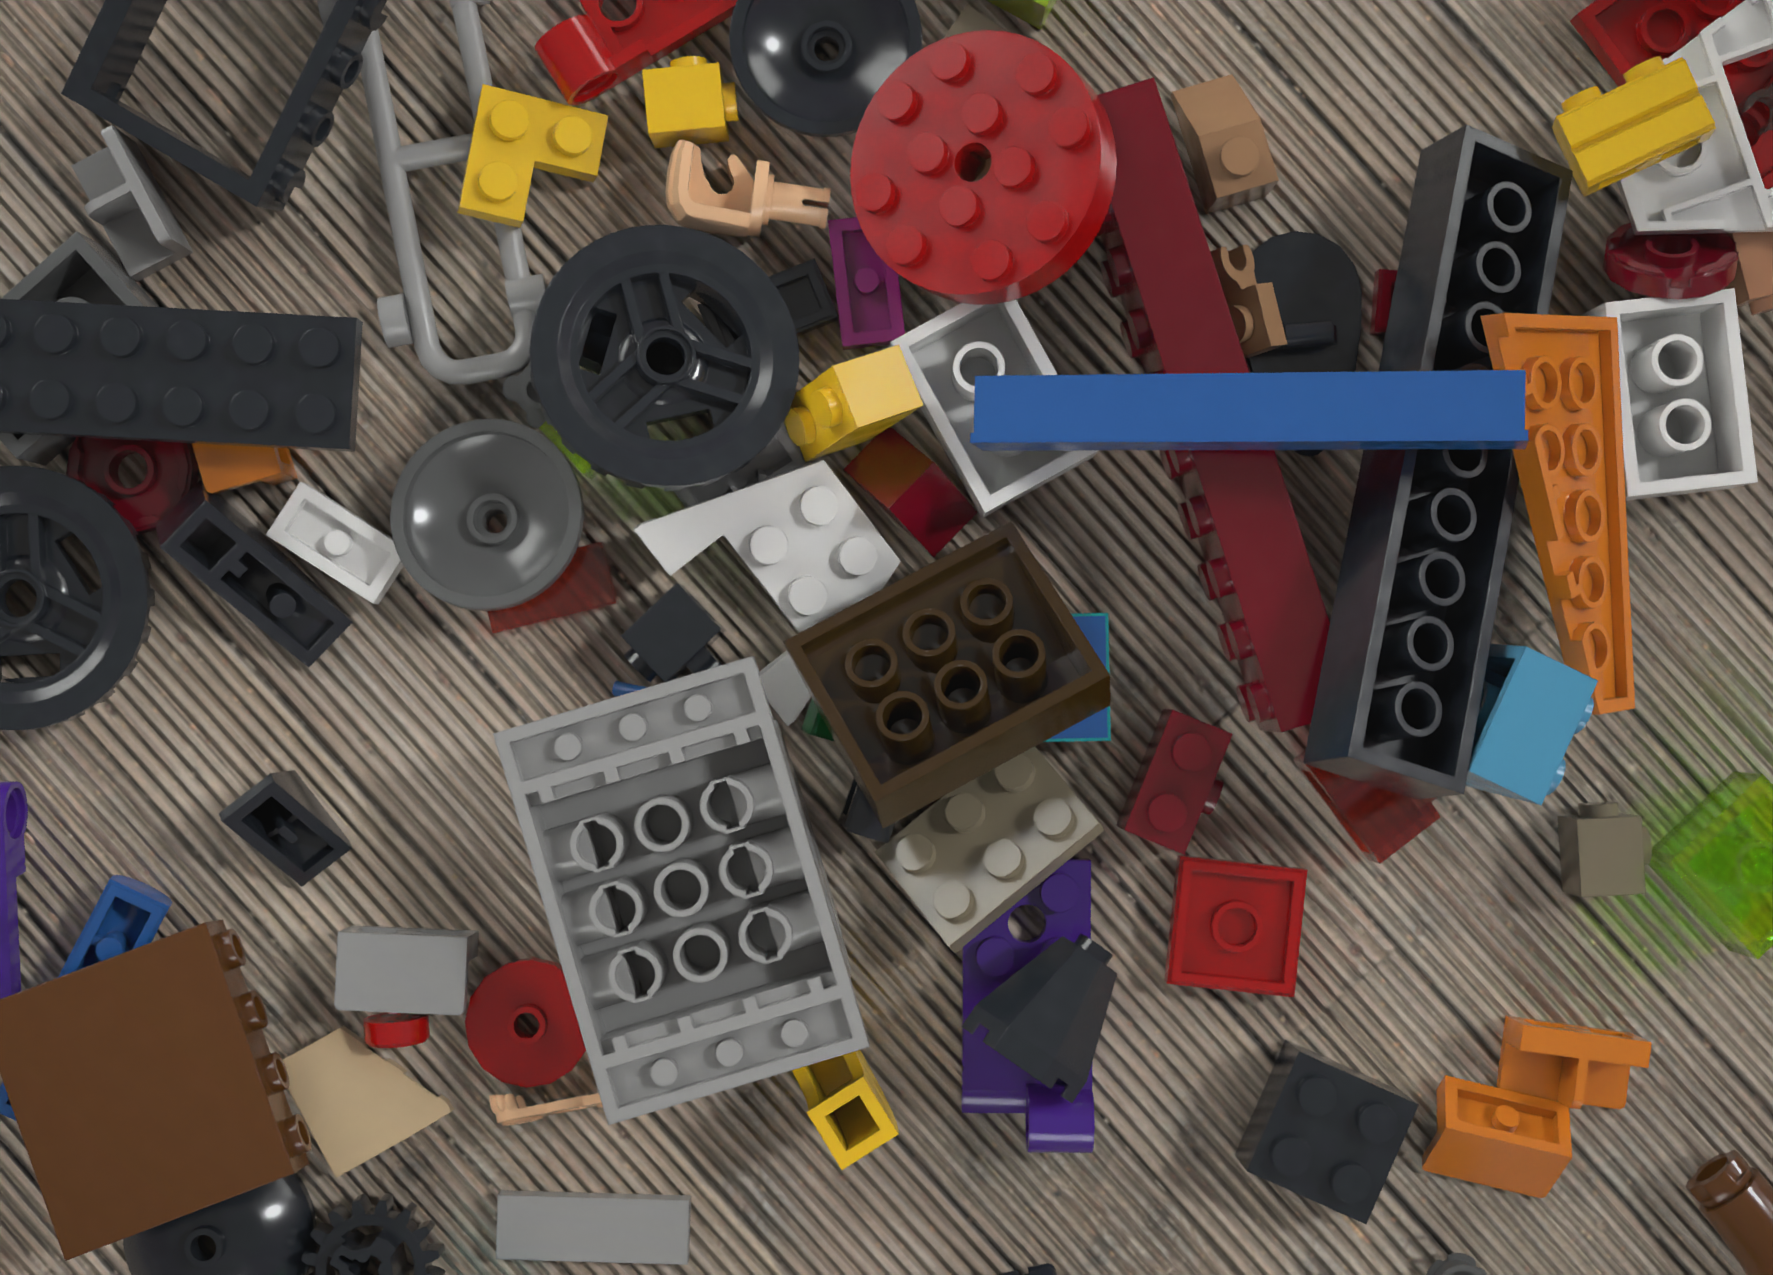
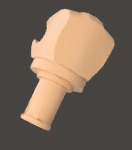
M682 139L676 142L671 152L666 180L667 208L678 225L711 234L747 238V235L760 237L761 226H768L769 219L818 226L820 229H825L828 209L826 208L830 202L831 188L824 187L823 189L774 181L775 175L769 174L770 161L757 160L755 178L753 180L739 158L733 154L727 160L728 174L733 188L727 194H718L713 191L708 180L705 178L700 148L694 143Z

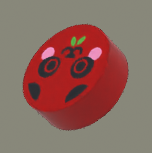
M385 1012L363 1019L364 1039L369 1047H407L423 1043L430 1037L429 1014Z

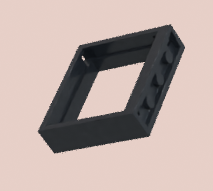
M105 0L61 94L254 206L276 211H283L294 187L303 188L306 173L303 169L314 147L321 145L328 137L334 123L332 111L343 89L349 88L361 71L363 64L361 52L371 32L379 29L388 17L381 13L387 0H337L251 176L119 101L167 0Z

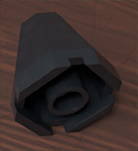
M1081 933L1074 943L1062 936L976 1004L961 1027L973 1035L980 1024L987 1028L989 1032L983 1039L985 1044L1050 1089L1059 1078L1066 1083L1059 1095L1073 1103L1087 1082L1117 977V973L1107 966L1113 955Z

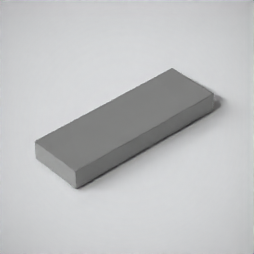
M501 1190L497 1197L496 1259L688 1265L690 1255L691 1195Z

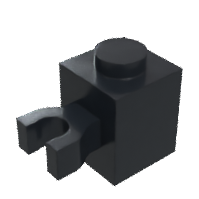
M679 583L670 588L621 635L631 646L624 654L625 658L649 682L657 676L664 682L674 680L687 667L693 673L723 665L707 648L726 630Z

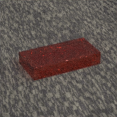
M597 542L577 547L571 562L562 575L535 598L511 608L487 611L492 633L499 634L619 604L604 543Z

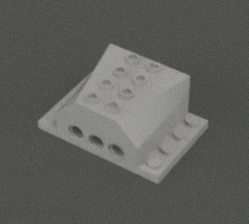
M755 656L493 733L608 1125L869 1047L870 1042L850 979L851 966L832 892L798 778L777 720H773Z

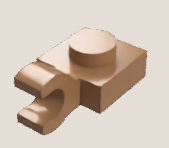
M1248 244L1227 251L1226 247L1210 251L1244 358L1247 359L1287 345L1272 282L1257 284L1254 273V257Z

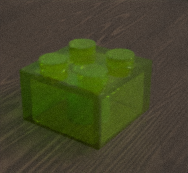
M1733 771L1652 847V857L1648 865L1729 951L1758 960L1773 946V784L1763 774Z

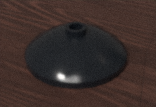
M737 0L730 23V52L734 70L742 89L756 108L776 124L799 134L814 137H839L857 132L865 110L884 81L897 67L922 49V27L914 0ZM830 43L836 46L839 50L837 57L831 61H822L817 58L815 51L820 45Z
M294 1173L123 1239V1245L131 1275H307L311 1265L302 1262L301 1258L302 1254L309 1247L316 1246V1242L310 1234L317 1226L308 1190L299 1175ZM200 1235L210 1236L215 1241V1254H206L199 1248L198 1238Z

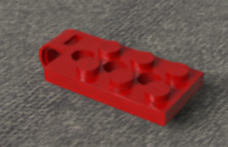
M578 0L587 15H577L568 18L548 30L537 41L535 51L568 105H580L600 96L731 17L737 0H636V8L633 14L622 21H612L602 14L604 0Z

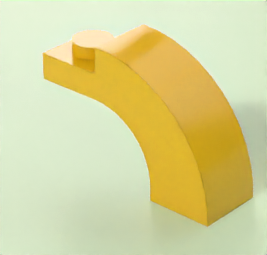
M861 1050L792 1070L807 1102L808 1111L806 1113L841 1170L899 1135L898 1125L890 1105Z

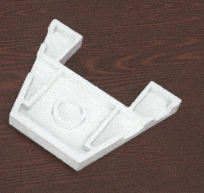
M1744 0L1722 18L1719 17L1704 28L1697 37L1669 58L1663 59L1665 65L1681 57L1686 60L1698 86V91L1703 96L1713 117L1716 129L1709 140L1617 182L1634 235L1773 232V188L1765 189L1723 68L1725 65L1773 49V0Z
M818 460L719 497L642 522L633 528L634 532L669 576L723 536L798 633L882 590L901 562L824 460ZM786 650L759 673L769 704L783 722L789 726L797 719L811 695Z

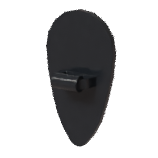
M1292 231L1270 237L1252 251L1255 262L1254 273L1257 284L1269 282L1273 284L1287 345L1247 358L1251 373L1355 372L1361 334L1362 288L1354 263L1339 245L1320 234ZM1323 450L1294 451L1301 456L1312 457L1320 454Z

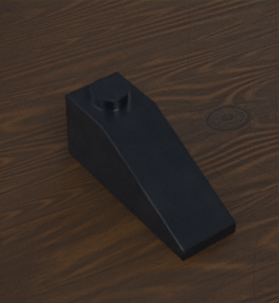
M201 480L156 525L159 545L162 550L307 667H310L353 623L352 619L246 517L218 494L208 493Z

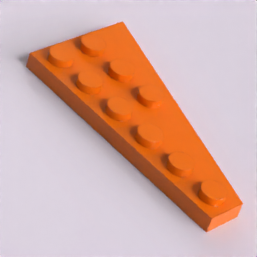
M1499 313L1480 316L1493 370H1526L1525 430H1528V443L1525 449L1512 450L1564 665L1598 680L1591 696L1594 700L1591 715L1635 709L1617 317Z

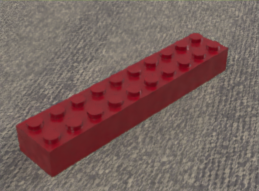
M1155 78L1146 79L1097 95L1106 110L1112 126L1116 145L1117 165L1112 200L1096 237L1101 236L1108 260L1101 261V271L1105 286L1111 298L1120 296L1127 316V320L1120 322V330L1129 357L1131 359L1140 357L1145 374L1249 373ZM1159 450L1168 478L1171 480L1178 477L1186 502L1178 504L1180 519L1188 539L1198 538L1205 562L1197 565L1199 578L1209 601L1218 599L1225 623L1217 625L1218 637L1227 660L1230 662L1237 659L1245 684L1236 686V690L1246 720L1248 722L1256 720L1259 730L1280 733L1310 724L1330 621L1275 451Z

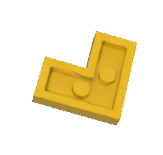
M483 84L479 95L457 213L520 228L524 221L533 168L594 183L598 176L609 115Z

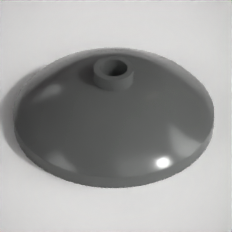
M478 419L463 422L447 428L429 439L410 458L399 476L394 489L390 511V526L395 549L402 564L412 578L438 599L460 608L476 611H494L511 608L535 598L549 588L562 575L571 562L580 542L584 521L582 491L578 478L566 457L551 441L539 432L525 425L502 419ZM497 514H506L507 525L505 529L499 533H490L488 525L491 518Z

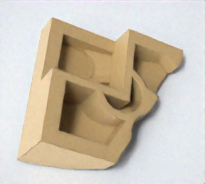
M344 1025L282 1059L289 1076L290 1086L288 1090L335 1178L384 1152L454 1110L447 1097L442 1094L438 1097L407 1076V1069L391 1058H382L368 1048L364 1039Z

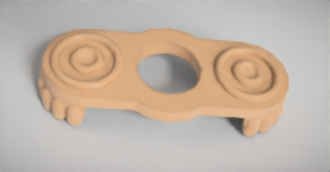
M511 1093L489 1095L492 1112L496 1114L497 1124H502L503 1126L533 1122L543 1119L544 1116L596 1106L597 1108H603L599 1093L528 1107L523 1095L515 1096Z

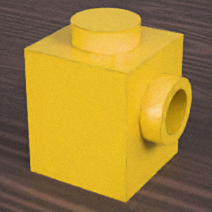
M684 56L671 60L669 62L670 67L642 70L648 134L655 149L674 147L676 142L682 139L695 145L729 142L728 122L739 121L738 100L735 82L724 83L719 62L708 63V60L701 56Z

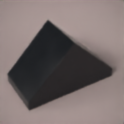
M295 770L270 773L219 813L220 819L225 825L301 887L352 849L347 837Z

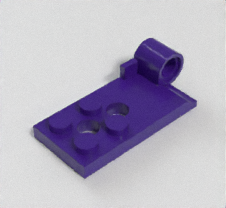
M1089 858L1069 859L962 947V1025L976 1004L1062 936L1073 943L1080 933L1091 939V860ZM1021 905H1033L1039 908L1044 915V927L1041 933L1030 940L1016 938L1010 933L1008 928L1010 914ZM980 1024L973 1035L962 1027V1113H1025L1027 1153H1093L1095 1133L1094 1097L1092 1091L1093 1061L1087 1082L1073 1103H1070L1059 1095L1066 1085L1059 1078L1050 1089L985 1044L983 1039L989 1032L987 1028Z

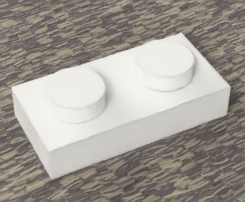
M301 481L266 533L274 541L373 604L379 605L404 566L390 536L309 484Z

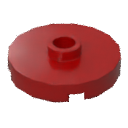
M536 957L508 962L484 977L470 997L465 1017L468 1046L480 1066L503 1083L525 1088L551 1084L572 1071L586 1052L562 966L557 962ZM531 1013L538 1019L539 1030L537 1033L525 1034L520 1030L518 1026L520 1014Z

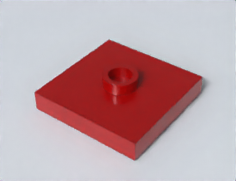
M1177 855L1164 981L1167 984L1295 997L1308 870L1298 867Z

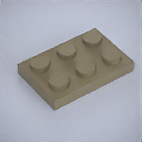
M1033 747L942 796L891 838L889 843H885L875 851V853L946 945L956 953L1105 830L1039 750Z

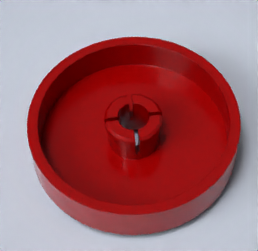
M980 30L955 34L938 40L909 57L894 70L873 96L859 124L853 145L850 167L851 195L859 225L876 254L891 269L932 294L947 300L974 305L998 304L1023 298L1041 290L1067 272L1081 258L1099 232L1109 210L1116 180L1117 158L1112 126L1099 97L1083 77L1061 56L1034 39L1006 31ZM976 153L985 160L991 158V167L988 173L978 181H975V173L981 161Z

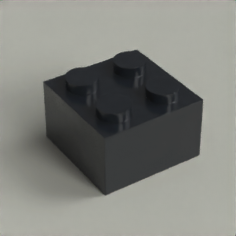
M1285 1039L1235 1156L1247 1172L1367 1224L1419 1104L1401 1090Z

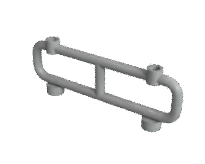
M317 0L323 27L337 0ZM449 0L453 11L473 119L475 121L482 85L493 86L477 7L490 4V0ZM379 30L372 31L361 52L363 64L360 72L404 292L377 298L378 316L388 348L414 344L421 365L434 378L448 384L468 385L504 378L517 373L530 362L529 345L532 325L537 307L547 288L544 275L530 276L521 227L518 228L494 222L505 277L506 295L515 328L513 344L507 350L499 353L462 360L452 359L442 351L406 172L467 161L472 133L401 146Z

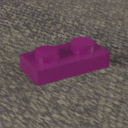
M857 217L828 220L843 350L890 345L891 341L905 334L898 274L876 254L867 241Z

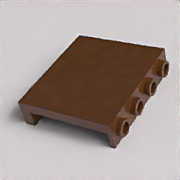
M223 919L204 922L0 999V1074L65 1261L287 1177L310 1164L306 1155L312 1148L308 1128L300 1114L292 1115L284 1090L289 1089L290 1086L286 1066L277 1052L270 1053L262 1028L268 1025L264 1004L255 990L248 991L240 969L241 966L246 964L243 945L234 929H226Z

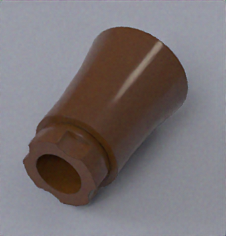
M1736 1150L1725 1154H1718L1698 1168L1695 1175L1687 1181L1686 1188L1700 1203V1212L1721 1236L1746 1275H1773V1187L1755 1167H1750Z

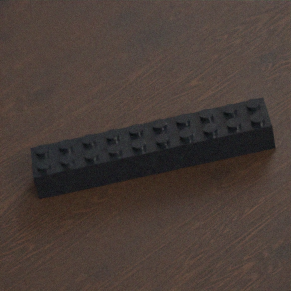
M1467 124L1421 150L1379 371L1493 370L1480 316L1499 313L1548 315L1573 175L1572 170ZM1512 449L1363 450L1303 761L1304 764L1413 799L1464 794L1519 483V474Z

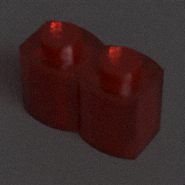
M1306 750L1293 759L1308 783L1330 808L1342 828L1369 861L1381 864L1441 818L1432 804L1438 797L1413 799L1304 764Z

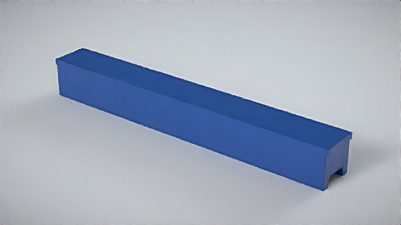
M1526 370L975 376L974 433H970V443L982 451L1525 449L1528 443V430H1525Z

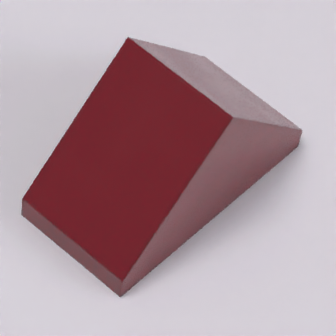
M891 427L875 436L843 469L933 558L978 513L930 458Z

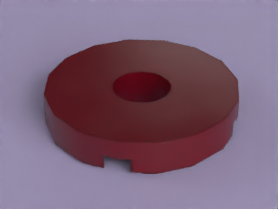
M1627 223L1617 228L1607 237L1603 270L1612 282L1627 291L1653 298H1697L1721 291L1735 279L1739 251L1736 253V242L1728 233L1634 235L1631 223Z
M76 437L70 447L66 475L85 482L87 486L104 494L115 503L114 507L123 518L132 523L138 534L157 530L156 525L197 484L199 467L192 443ZM139 453L146 461L147 475L140 485L134 488H127L119 480V465L126 456Z

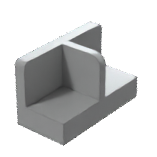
M111 125L100 131L108 147L71 166L90 200L84 206L88 217L103 225L129 277L140 281L192 254L193 250L137 143Z
M352 925L339 931L337 935L335 1008L344 1011L461 1015L465 1012L467 1004L468 962L478 956L479 931Z

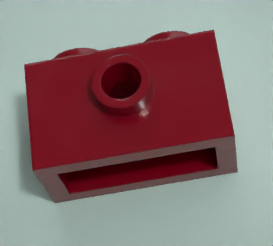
M1163 709L1116 826L1124 831L1185 855L1201 813L1211 815L1221 795L1224 780L1216 777L1233 734L1173 709Z

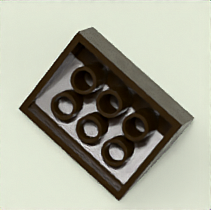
M1012 521L783 641L790 658L848 768L882 828L895 823L1111 705L1109 672Z

